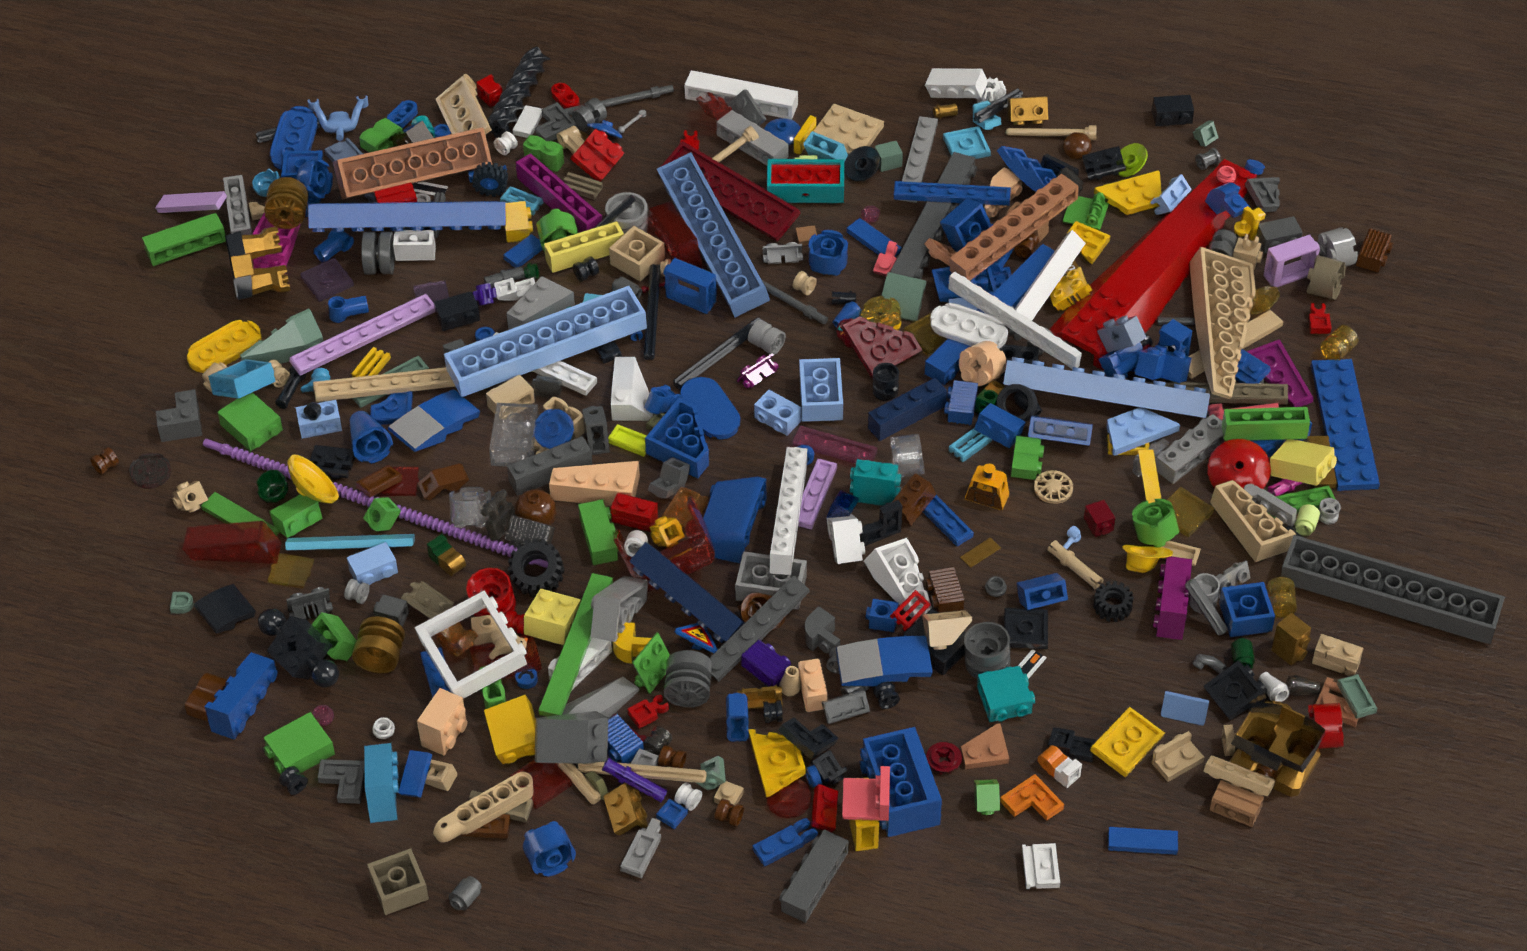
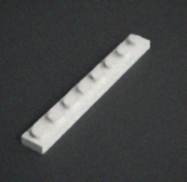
M956 272L950 275L949 290L986 314L999 318L1005 323L1006 327L1071 369L1080 366L1081 352L1075 347L1054 336L1044 327L1037 325L1028 317L1023 316L1011 306L1000 301L997 297L984 291L980 286L973 284L966 277Z

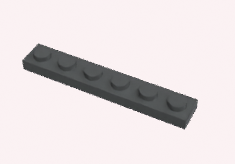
M793 575L709 658L712 661L711 676L718 682L742 660V653H745L758 640H762L810 592L809 588Z

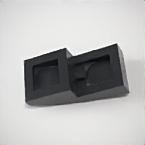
M1053 727L1048 747L1051 745L1056 746L1068 757L1093 763L1095 754L1090 749L1097 740L1075 736L1074 730Z

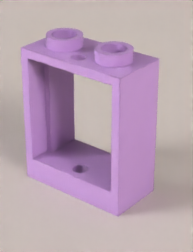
M1307 235L1268 248L1263 276L1273 289L1308 276L1309 269L1314 268L1315 258L1320 252L1318 242L1314 241L1311 235ZM1302 256L1301 260L1284 265L1285 261Z

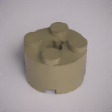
M1317 255L1314 268H1310L1307 279L1310 280L1307 293L1335 300L1342 287L1340 285L1341 278L1344 279L1345 262Z

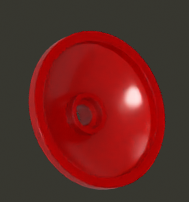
M1232 439L1222 443L1213 451L1208 461L1207 472L1209 481L1214 489L1215 486L1232 480L1243 489L1245 485L1251 483L1264 489L1270 478L1271 466L1266 452L1258 444L1246 439ZM1241 463L1243 468L1237 469L1235 465Z

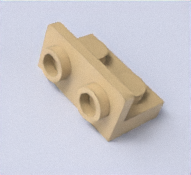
M1189 731L1176 735L1172 741L1165 745L1157 746L1153 751L1152 764L1167 782L1204 762V756L1191 742L1192 734Z

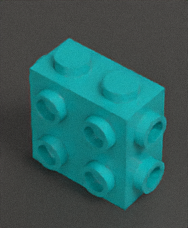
M857 459L856 466L851 468L850 493H853V502L881 506L891 503L901 491L902 474H898L899 465Z
M1020 666L1006 667L1001 670L986 671L978 674L977 689L989 722L1004 721L1007 718L1023 717L1032 713L1035 695L1033 691H1029L1027 674H1023Z

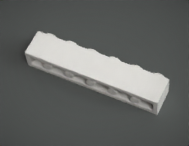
M692 70L684 85L685 99L719 106H726L742 90H748L763 114L792 120L798 106V91Z

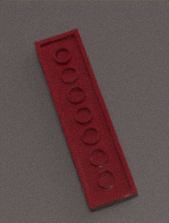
M683 141L660 166L662 167L688 153H692L722 209L776 242L780 240L801 214L800 210Z

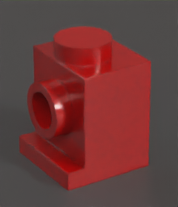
M491 74L476 82L478 97L490 108L497 104L503 92L501 85L494 82V76Z

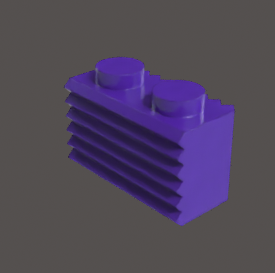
M761 640L755 642L751 648H748L741 655L742 667L768 687L778 686L786 668L791 666V662L786 656H780L775 652L772 645L769 643L764 644Z

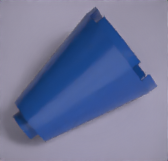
M357 411L350 417V433L354 456L361 462L369 461V463L381 461L390 453L389 449L393 445L390 433L367 412Z

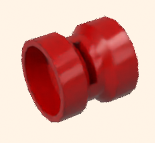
M508 610L505 615L508 621L506 624L507 628L512 627L517 634L526 636L524 635L525 614L518 615L516 611Z

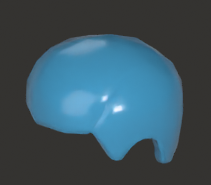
M267 169L265 172L257 174L252 181L255 193L262 197H267L270 184L280 178L278 172Z

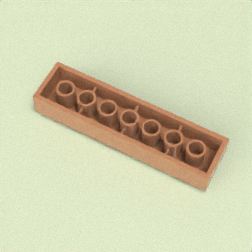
M482 127L339 159L333 162L343 200L410 182L414 184L471 171L483 162L486 165L488 162H491L492 165L484 128Z

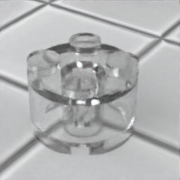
M919 434L891 437L893 462L895 465H899L898 474H902V478L913 476L915 473L917 475L925 474Z
M464 487L460 488L459 493L455 494V491L449 493L450 520L454 523V527L462 528L466 525H475L476 527L487 526V522L492 519L491 491L488 490L486 493L484 488Z

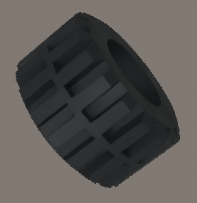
M533 539L531 543L529 540L524 541L525 545H517L518 550H513L511 553L512 558L508 560V571L518 590L521 589L525 595L529 593L530 597H535V594L540 589L552 591L553 587L557 589L559 587L558 581L562 582L564 564L554 545L551 543L548 545L547 541L543 539L541 542L538 539ZM542 559L548 562L546 571L540 576L530 577L524 573L528 563L533 560Z

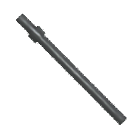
M673 85L659 88L655 86L651 87L650 90L601 100L604 107H609L652 97V99L657 98L662 94L674 92ZM582 105L566 108L564 110L569 115H572V111H574Z
M762 280L768 293L800 310L804 316L810 319L813 318L822 324L827 323L828 317L817 312V309L813 306L803 304Z

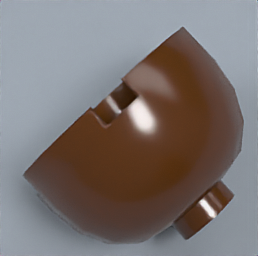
M530 489L521 494L515 503L517 523L522 528L530 531H537V528L542 527L546 529L551 526L557 517L556 504L552 496L540 489Z

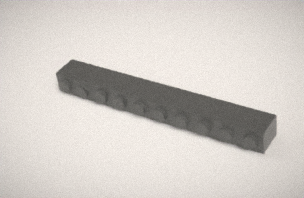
M953 152L938 183L970 185L971 177H975L977 172L975 157ZM927 201L890 273L922 279L923 269L928 267L931 256L928 253L929 249L926 247L925 242L929 238L935 241L942 240L944 230L940 221L958 206V203Z

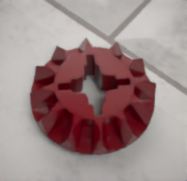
M936 743L928 749L926 754L932 771L937 770L940 774L943 772L951 774L953 770H958L959 765L962 763L961 751L952 743ZM940 756L942 758L948 756V762L946 760L940 762Z

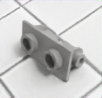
M789 242L786 245L767 244L763 246V261L768 264H780L781 256H785V263H799V260H803L801 253L802 244H797L796 242Z
M1246 560L1242 563H1234L1233 566L1223 571L1224 575L1219 574L1216 576L1220 582L1218 599H1220L1222 587L1241 585L1251 578Z

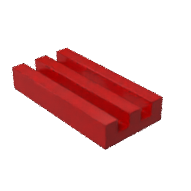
M915 590L890 617L892 619L895 617L897 619L896 623L898 625L902 624L904 626L902 629L906 631L931 604ZM916 597L918 600L901 615L899 612ZM922 603L924 606L908 622L906 617Z

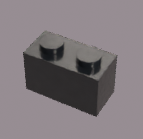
M1191 95L1153 97L1152 114L1155 126L1193 124L1194 107Z
M472 291L434 302L435 315L442 331L480 321L479 307Z

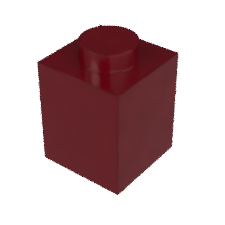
M1105 500L1085 506L1084 520L1095 537L1114 531L1116 517Z

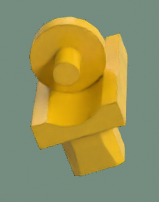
M1249 206L1245 207L1241 221L1236 222L1234 225V232L1239 237L1248 234V239L1254 241L1259 223L1265 219L1266 214L1259 207L1254 210Z

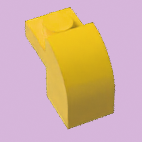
M625 622V630L617 634L618 639L616 642L612 641L613 652L621 661L632 664L633 657H637L652 638L636 637L635 623Z

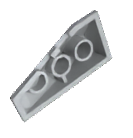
M621 677L566 704L562 715L597 711L609 719L639 691V688L626 678Z

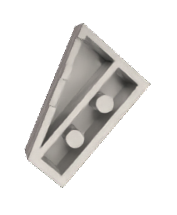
M541 276L507 312L508 329L510 330L559 312L569 306H575L574 292Z

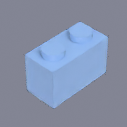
M386 542L347 557L349 571L353 579L357 580L360 584L364 582L371 585L376 581L398 573L396 559Z

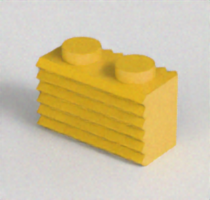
M526 201L505 203L507 242H521L533 232L532 221H528V219H531L530 207H526Z

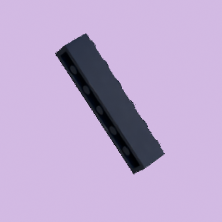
M646 541L629 561L634 565L632 569L642 577L645 574L650 578L648 583L655 589L659 590L661 587L666 592L664 596L672 603L679 602L682 605L680 609L689 617L692 614L697 617L696 623L705 630L710 628L715 633L712 636L722 644L724 641L729 640L745 624L743 620Z

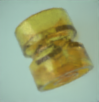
M1340 325L1321 342V351L1329 360H1341L1358 344V336L1352 328Z
M1286 577L1270 580L1267 583V593L1275 617L1285 618L1290 613L1295 614L1297 602L1294 582Z

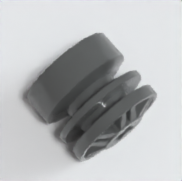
M982 622L968 629L964 636L965 666L974 678H977L978 674L986 671L992 672L1010 667V636L1004 627L994 622Z
M692 650L678 651L668 657L664 696L669 702L681 707H697L708 701L710 698L712 661L709 657Z

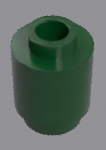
M1245 638L1235 640L1231 644L1233 664L1239 660L1243 666L1248 665L1252 669L1255 663L1253 643Z

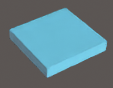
M979 126L943 133L944 142L951 156L953 152L975 157V159L991 156L990 148Z

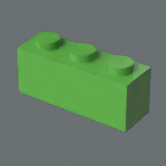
M603 499L578 504L579 518L593 565L617 561V552L621 551L619 540L614 539L613 536L616 535L614 523L609 522V519H611L609 507H605Z

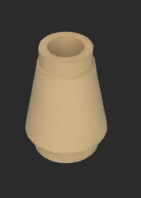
M795 666L786 668L779 683L782 693L786 696H794L801 689L799 670Z

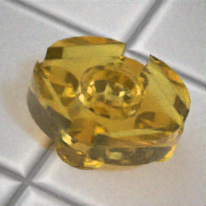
M884 296L871 298L863 305L864 309L861 310V317L873 323L879 322L894 327L901 322L900 305L897 300L891 297L890 299H884Z

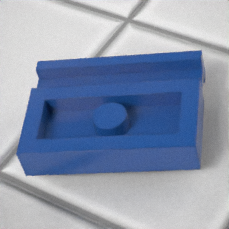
M1242 349L1235 380L1239 383L1259 384L1271 371L1270 366Z

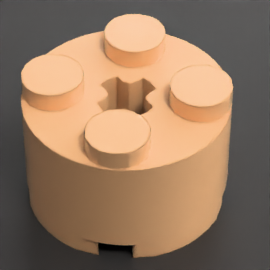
M982 341L966 348L960 353L959 368L961 378L965 382L978 383V386H982L998 379L1004 373L1006 357L1004 352L996 347L998 346L996 343Z

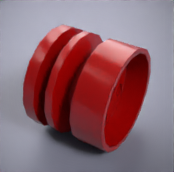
M485 568L477 571L470 577L466 587L468 598L485 590L488 597L493 596L498 605V608H496L498 613L502 611L506 615L508 610L515 611L516 600L509 576L504 571L498 568ZM484 608L473 615L479 617L490 615L487 608Z

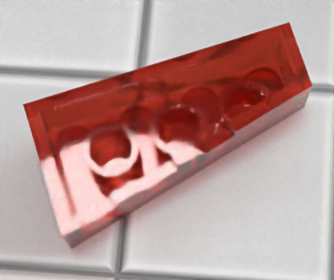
M667 202L649 208V225L651 228H654L660 241L664 242V248L671 261L677 258L702 269L697 238L672 203Z
M264 521L187 527L183 544L184 552L192 560L277 564L281 547L280 539Z

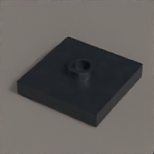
M1004 608V628L1010 636V648L1048 649V610Z

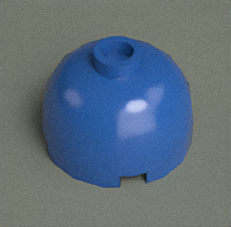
M324 160L307 161L298 169L296 179L305 185L308 197L324 198V195L329 194L331 191L333 175L329 173L327 167L330 166Z

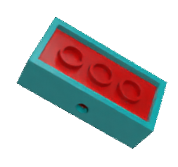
M768 159L767 191L787 203H844V159Z

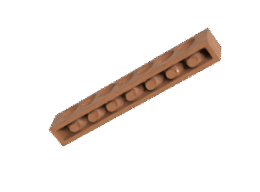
M1063 174L1053 178L1042 189H1038L1029 199H1025L1021 205L1014 210H1010L1005 217L997 220L993 226L981 232L977 238L968 242L961 250L953 253L950 257V271L966 277L969 281L1076 201L1078 199V185Z

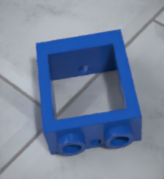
M674 258L670 264L666 265L664 269L666 298L707 314L717 302L716 274L677 258ZM678 279L698 287L699 292L678 284Z

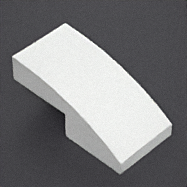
M533 277L515 283L513 278L495 282L494 286L498 300H519L535 284V280Z

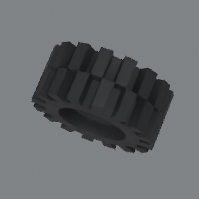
M1108 581L1106 586L1102 583L1100 588L1096 589L1093 607L1096 609L1095 613L1097 615L1100 614L1101 619L1107 617L1106 621L1109 622L1110 618L1114 622H1117L1118 618L1123 621L1132 611L1133 592L1130 591L1128 586L1124 588V583L1122 582L1120 585H1117V581H1113V584H1110V581ZM1109 598H1116L1120 600L1122 603L1118 605H1111L1107 603L1105 600Z

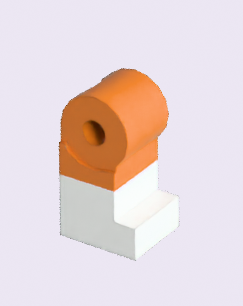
M1049 746L1037 758L1040 766L1066 788L1081 776L1082 763L1076 759L1072 761L1056 746Z

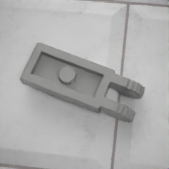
M1252 483L1245 485L1244 490L1253 497L1252 500L1256 504H1262L1267 509V513L1277 517L1291 527L1295 524L1297 510L1266 490L1256 485L1254 486Z

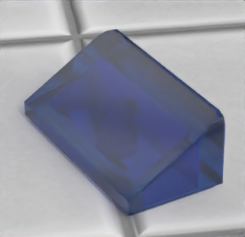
M842 490L839 491L830 507L827 518L850 516L859 498Z

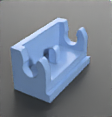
M1182 174L1172 178L1169 181L1170 185L1159 197L1153 198L1150 202L1151 204L1157 203L1160 205V207L1154 210L1156 215L1171 212L1192 190Z

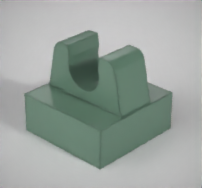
M1208 120L1196 128V131H1193L1194 138L1199 140L1200 146L1206 147L1219 138L1214 121Z

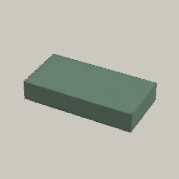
M1358 674L1338 680L1337 686L1356 719L1377 713L1378 708Z

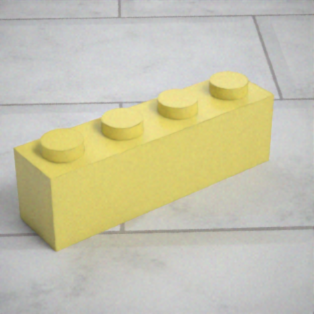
M616 221L545 243L546 262L552 273L573 267V264L583 262L589 256H592L595 260L610 255L609 248L624 233Z

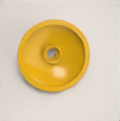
M292 455L288 459V470L298 493L322 503H334L338 499L339 494L335 485L318 466L300 455Z

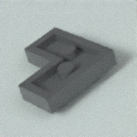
M556 102L541 109L542 116L548 122L535 127V132L544 140L553 141L557 139V133L572 126L577 127V123Z
M321 759L318 782L339 784L338 803L360 804L365 778V761Z

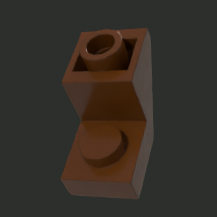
M459 463L432 470L418 482V486L424 499L430 501L444 488L456 492L469 481L463 465Z

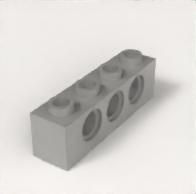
M243 176L225 177L223 181L225 194L227 195L226 202L231 234L241 231V235H252Z

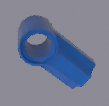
M331 230L328 239L313 249L314 254L322 263L326 262L340 250L343 252L348 251L352 247L354 239L345 231L332 232Z
M335 296L328 301L329 318L336 323L343 322L347 316L369 312L366 296L350 299Z

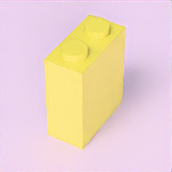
M1287 439L1270 458L1271 476L1317 486L1336 465L1337 458L1334 456V447Z

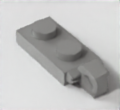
M652 818L647 829L642 828L638 830L620 866L622 872L639 878L643 877L660 843V820Z

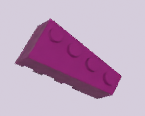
M1170 556L1166 557V564H1161L1160 576L1164 578L1163 581L1159 580L1157 593L1161 594V598L1157 597L1155 610L1159 611V615L1155 614L1153 627L1157 628V637L1183 639L1189 594L1185 583L1191 577L1192 559Z

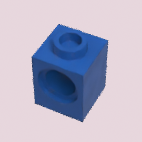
M873 599L872 606L867 607L866 611L869 629L895 632L897 619L895 617L892 619L890 615L898 608L899 602Z

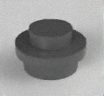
M998 576L991 577L985 584L986 592L993 597L1004 595L1007 589L1005 581Z

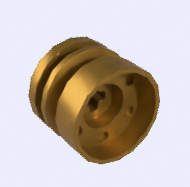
M282 177L274 180L267 191V200L264 208L265 217L275 227L281 229L295 228L304 220L308 191L303 183L291 177Z
M376 616L364 619L360 625V631L357 635L358 640L355 642L352 653L354 662L362 669L373 673H389L397 667L400 649L405 638L404 629L397 622L385 617Z

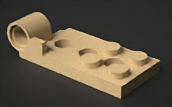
M467 74L461 76L440 94L436 101L452 134L483 127L486 135L492 129L476 98L478 95L475 90L477 86Z

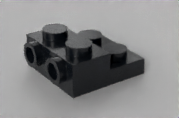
M1239 660L1203 686L1230 721L1247 708L1250 711L1255 702H1264L1268 699L1265 694L1268 691L1260 680L1256 682L1253 678L1255 674L1248 665L1243 666Z

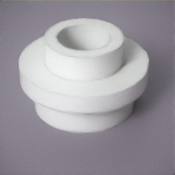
M388 718L377 719L372 728L373 734L379 739H387L395 732L394 723Z

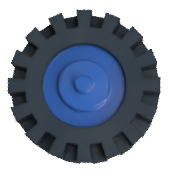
M483 162L474 169L472 186L476 192L480 191L481 195L486 193V196L492 194V197H496L497 193L499 196L501 192H505L507 186V170L503 169L502 165L498 167V163L491 165V162H488L486 165Z

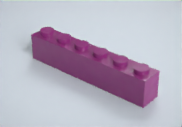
M531 153L516 162L517 179L535 195L542 198L543 202L552 210L559 209L561 212L571 214L575 219L578 233L593 229L602 221V215Z

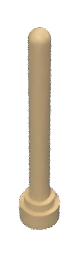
M1089 125L1085 129L1008 128L1006 129V134L1008 136H1068L1074 132H1082L1088 135L1090 140L1096 141L1097 127L1096 125Z
M752 126L747 127L744 133H742V137L712 159L717 162L722 161L746 142L758 139L757 132Z

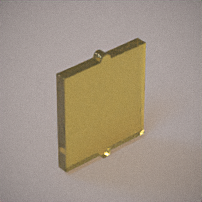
M278 553L274 565H271L272 570L268 583L304 589L308 577L311 576L310 571L314 564V559Z

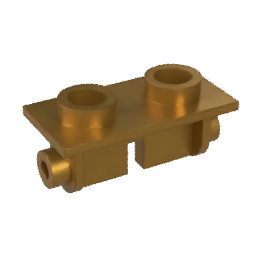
M777 685L762 687V689L741 688L742 690H737V693L747 696L748 709L763 708V701L774 703L776 700H781L783 706L782 688L777 687Z

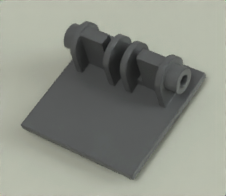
M318 587L311 590V593L304 595L302 593H295L289 599H286L288 612L293 611L289 615L306 619L304 608H306L308 619H310L308 606H312L315 617H317L314 605H316L319 615L321 612L329 614V611L333 610L332 603H327V601H330L329 588Z

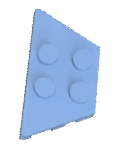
M1142 407L1107 419L1106 425L1114 456L1178 432L1180 428L1179 423Z

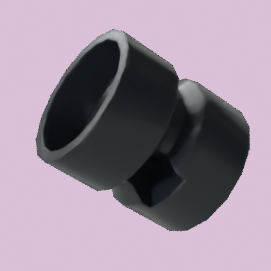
M881 363L873 370V395L879 400L890 401L899 392V369L892 363Z

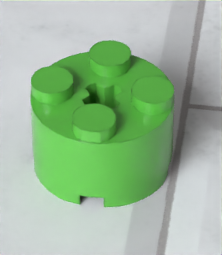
M559 209L551 210L549 214L543 216L536 224L540 244L544 252L545 243L578 233L574 217L569 213L561 212Z
M1155 499V502L1148 503L1147 500L1134 508L1132 519L1137 538L1140 542L1159 548L1163 547L1167 541L1179 533L1175 511L1170 501Z

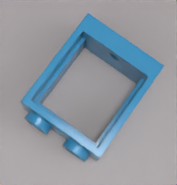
M248 359L208 376L213 395L238 399L276 382L271 362Z

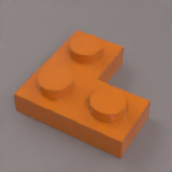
M1036 774L1000 797L1002 805L1014 817L1033 806L1046 821L1064 810L1065 805Z

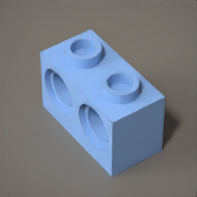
M768 389L754 404V418L761 423L769 425L777 432L788 436L802 421V407Z
M336 400L318 403L321 406L322 412L316 420H310L304 415L303 410L307 405L296 407L302 439L342 431Z

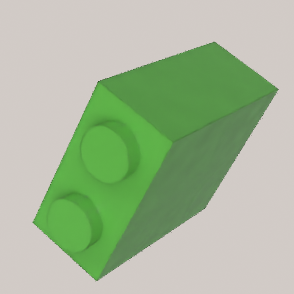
M253 392L236 399L218 411L220 425L250 452L283 430L280 416Z
M311 712L264 737L266 745L263 747L264 752L269 759L273 758L275 768L279 774H282L291 766L297 767L300 773L319 764L321 759L326 760L335 755L331 739Z

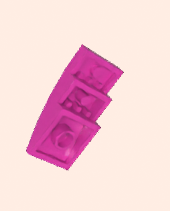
M265 213L252 235L259 234L264 228L275 227L268 222ZM300 225L292 229L278 228L279 233H276V235H279L280 243L278 245H281L282 252L252 259L254 268L287 266Z

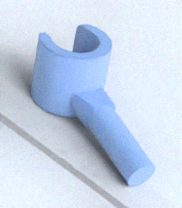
M1072 526L1067 531L1069 539L1063 545L1065 549H1068L1074 542L1077 543L1081 540V532L1076 526Z

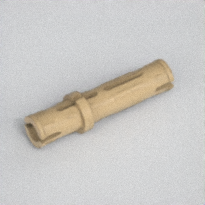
M1056 540L1050 544L1053 547L1049 546L1047 551L1057 557L1063 566H1068L1094 589L1100 587L1098 582L1102 583L1103 578L1076 558L1074 552L1068 551Z

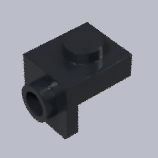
M830 750L810 762L811 766H816L824 785L829 782L833 785L844 778L842 774L848 770L846 766L841 768Z

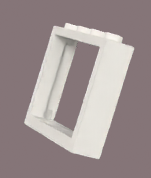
M485 590L415 627L421 643L451 693L463 697V699L527 665L524 657L527 652L523 644H517L516 639L518 638L512 627L507 628L506 624L508 621L502 611L498 613L496 610L498 605L493 596L488 597ZM487 608L513 652L457 682L431 637Z

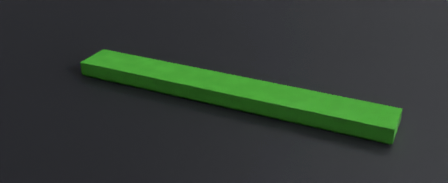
M592 573L540 705L539 715L548 717L563 714L592 638V598L613 584L612 577Z

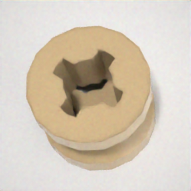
M801 271L793 281V288L802 290V293L805 295H810L816 286L817 279L813 276L809 277L806 272Z

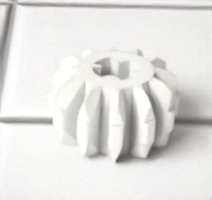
M989 77L982 97L976 98L977 103L989 101L991 104L1005 96L1006 86H1004L1003 81H998V78L991 79Z

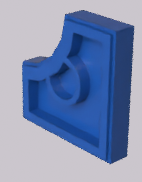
M413 391L393 393L381 403L371 405L370 416L379 424L394 423L412 410Z

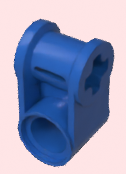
M668 385L653 387L644 407L650 413L661 414L667 412L678 398L683 399V397L671 391Z

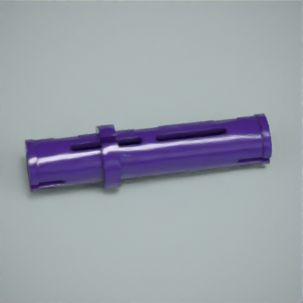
M609 757L602 767V771L618 778V782L622 784L625 782L660 803L667 793V789L631 771V767H624Z

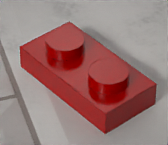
M821 784L814 788L812 827L831 833L836 829L837 790Z

